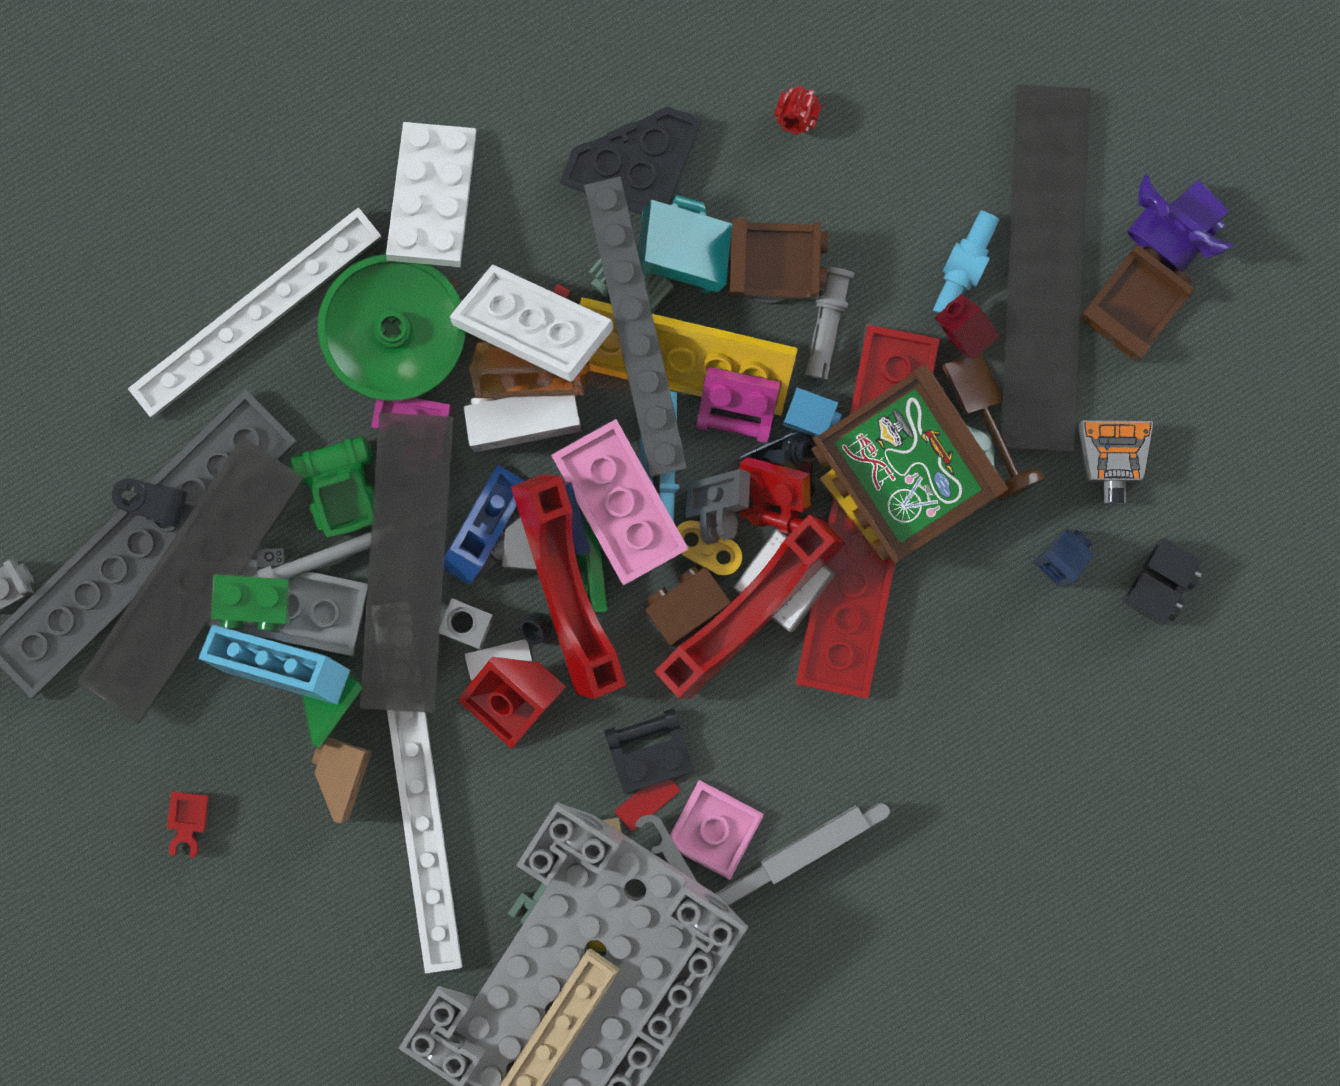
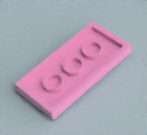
M617 419L551 455L623 585L688 550L686 543Z

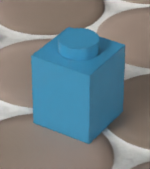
M796 388L783 426L815 437L837 424L842 414L835 412L838 402Z

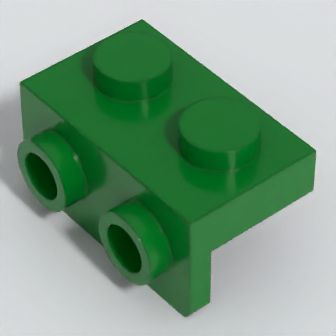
M215 574L213 579L211 619L221 620V627L243 628V622L246 621L258 622V629L280 631V624L290 623V616H288L290 579Z

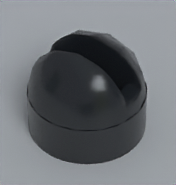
M531 613L519 624L521 635L531 644H540L551 632V621L547 620L544 613Z

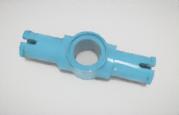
M980 210L967 238L962 239L960 243L956 242L942 271L946 273L943 278L946 282L933 311L940 313L960 294L964 295L966 290L970 291L972 286H977L990 259L987 257L989 251L986 248L1000 220L999 218Z

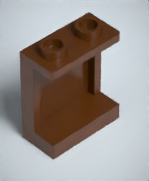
M732 218L729 297L817 300L819 290H826L827 268H820V254H827L828 232L821 231V222L814 221L813 224L747 222L745 218Z
M1139 245L1132 249L1079 317L1080 320L1136 363L1142 359L1154 340L1195 291L1189 285L1192 281L1186 274L1176 268L1171 271L1161 263L1162 257L1155 250L1148 246L1142 248Z

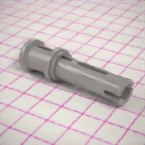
M823 266L822 268H827L826 290H821L820 296L815 301L819 311L805 375L828 380L841 312H845V309L848 307L845 299L849 280L854 278V272Z

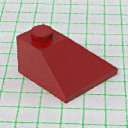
M492 657L461 694L458 701L512 749L548 710L566 686L539 662Z

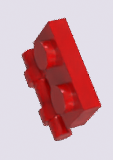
M747 457L740 462V469L750 473L749 498L753 499L754 506L749 505V508L740 510V517L749 519L753 525L765 527L766 525L778 527L780 532L790 535L804 520L799 518V512L803 513L811 507L810 473ZM771 504L780 506L781 513L771 511Z

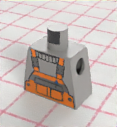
M1081 421L1078 424L1087 482L1104 483L1105 504H1125L1126 483H1139L1143 481L1153 421Z

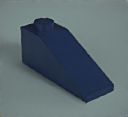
M1067 528L1054 539L1033 563L1058 587L1073 583L1094 555L1089 549L1092 544L1080 531L1075 530L1072 533Z

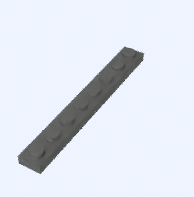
M621 177L584 185L650 476L686 469V459Z

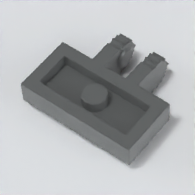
M738 469L687 483L685 518L692 521H700V536L706 545L718 543L720 538L725 541L734 539L737 536L738 520L733 512L749 508V472Z

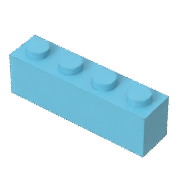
M216 625L211 626L199 656L200 660L222 672L335 705L339 701L350 669L326 656Z

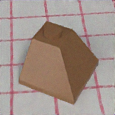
M330 737L326 738L325 743L320 748L316 747L312 763L317 765L315 776L333 821L341 824L348 822L372 751Z

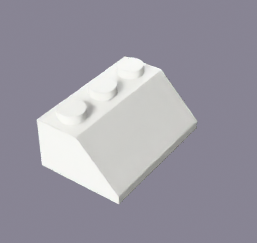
M556 381L544 384L543 391L529 393L528 388L508 391V398L493 400L492 395H486L471 399L472 405L464 406L468 440L474 453L582 432L573 385L565 386L564 381Z

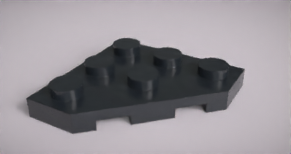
M665 107L637 122L633 121L608 132L607 135L576 146L572 149L560 184L586 194L584 187L586 184L621 177L629 211L642 215L643 209L651 200L669 205L702 119L670 107Z

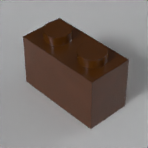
M695 566L677 578L680 582L679 586L670 592L664 587L647 599L650 606L645 611L670 646L718 614L731 603L706 567L700 571Z

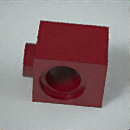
M960 294L934 317L953 346L972 361L999 337V334L982 309L963 294Z

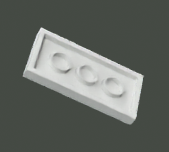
M403 122L386 251L387 261L453 267L461 266L476 142V128Z
M493 264L450 315L453 326L570 382L573 381L614 329L611 319Z

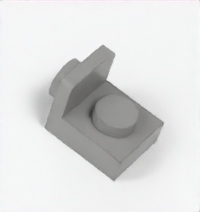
M9 559L0 568V612L34 593L30 586L34 580L24 563L19 565L17 561Z

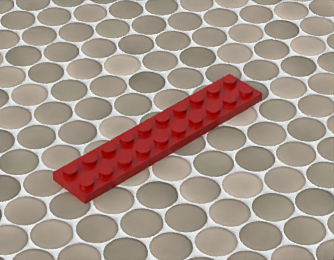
M868 324L850 414L911 375L913 371L925 363L933 374L940 339ZM832 498L827 524L846 544L825 564L836 574L810 608L795 684L868 699L895 563L892 558L886 561L880 558L840 505Z

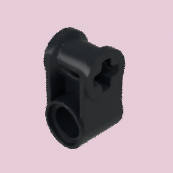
M126 478L115 484L112 490V500L117 508L125 512L178 528L188 492L160 484L154 485ZM132 486H135L134 492L139 494L138 501H131L130 505L127 506L128 500L122 497L123 492L131 491Z

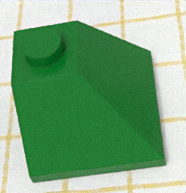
M351 674L347 677L337 705L302 695L308 735L312 744L317 748L321 747L363 688L358 679Z

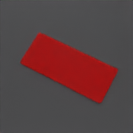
M672 779L641 788L617 808L615 813L633 832L638 828L635 824L639 818L648 814L653 815L679 793L680 789Z

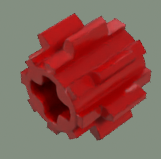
M797 86V88L788 89L787 93L781 92L774 116L778 117L777 124L782 126L783 131L799 135L801 132L805 134L808 129L813 130L815 128L822 105L818 104L819 99L813 94L814 91Z

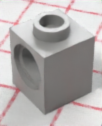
M451 598L449 605L445 603L441 605L435 624L440 625L438 633L481 650L495 616ZM462 612L469 613L473 619L472 628L466 633H458L453 627L455 616Z

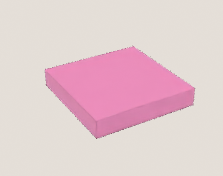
M699 780L670 836L682 855L730 880L764 814Z

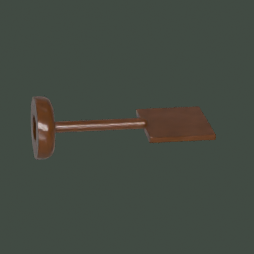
M982 353L973 361L969 357H964L942 365L964 414L980 412L1011 477L1004 481L1008 490L997 496L998 501L1013 497L1043 482L1045 477L1039 469L1033 468L1019 474L988 407L1004 402V399Z

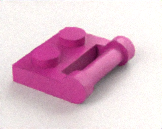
M708 367L696 429L707 431V427L757 437V441L768 443L780 382ZM711 407L761 417V423L710 413Z

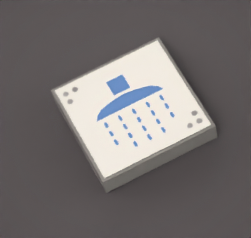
M776 529L733 588L741 594L767 565L788 536ZM824 565L772 619L789 632H793L836 573Z

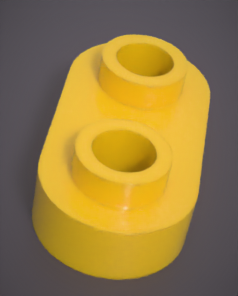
M686 521L677 527L683 540L689 533L696 534L699 539L697 545L693 547L687 545L688 550L681 553L682 556L720 576L731 575L740 567L742 552L740 547L731 539L723 541L720 538L718 543L706 545L701 540L700 522ZM720 551L728 552L731 557L730 562L724 565L720 564L716 559L717 554Z

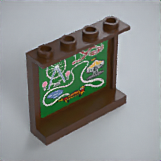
M926 363L819 436L813 437L817 444L812 448L813 453L823 467L830 464L837 475L832 480L843 498L851 496L858 507L852 512L864 530L868 527L872 528L878 537L873 544L885 561L892 558L894 563H897L1008 490V487Z

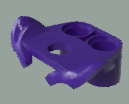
M1145 174L1139 186L1138 206L1144 207V210L1127 230V234L1142 248L1148 246L1155 250L1162 257L1161 263L1171 271L1176 268L1183 272L1199 252L1202 253L1204 258L1223 254L1235 246L1232 242H1223L1221 239L1214 238L1159 195L1155 186L1151 184L1149 175Z

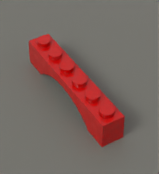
M542 474L511 486L575 693L596 699L626 686L617 653L595 615L580 575L573 543V511L562 476Z
M809 514L782 542L767 565L743 592L710 623L681 644L654 672L678 698L692 699L846 543L821 517Z

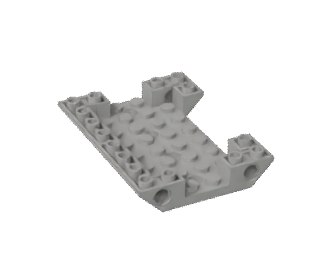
M557 802L516 865L548 887L477 997L438 986L398 1048L455 1086H464L466 1081L473 1086L501 1085L509 1072V1063L517 1060L548 1012V1003L555 1001L585 955L587 943L592 940L601 941L605 945L607 952L604 958L621 969V971L546 1086H644L748 928L719 896L595 815ZM631 879L641 880L646 886V894L639 898L632 897L626 890V883Z

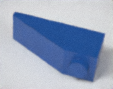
M497 465L438 567L470 585L482 569L517 506L511 486L525 480Z

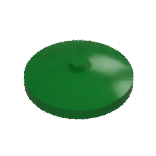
M386 254L366 258L341 273L332 283L323 299L318 317V337L323 356L335 376L345 386L364 397L383 402H402L421 397L443 383L460 359L466 331L453 326L450 315L459 306L461 300L447 278L430 264L387 261Z

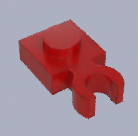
M171 792L167 829L177 830V836L170 842V855H177L179 844L187 842L190 845V857H197L199 843L195 838V832H206L210 795Z

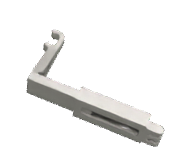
M877 803L863 812L860 811L858 806L854 805L760 861L762 866L715 894L727 905H730L769 881L775 884L887 818L890 810L883 803ZM651 814L639 818L635 826L642 828L645 823L652 822L662 836V842L657 846H653L651 853L657 854L662 852L671 866L697 882L661 819Z

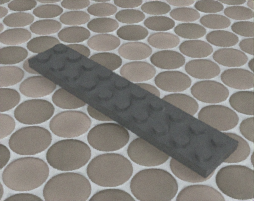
M244 389L149 482L150 484H160L188 492L178 528L150 521L146 517L120 510L0 626V667L31 699H35L289 452L298 441L247 389ZM136 494V495L128 502L127 506L130 505V502H131V501H134V500H135V501H138V499H139V494Z

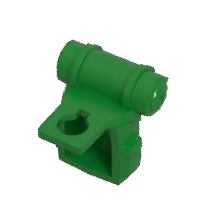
M364 436L353 439L347 438L343 442L311 452L309 450L304 451L301 455L291 457L290 473L295 482L300 486L308 485L313 497V501L309 504L310 512L317 529L323 530L326 537L353 532L376 523L378 520L377 513L380 511L378 498L373 484H367L364 471L365 466L372 464L373 449Z

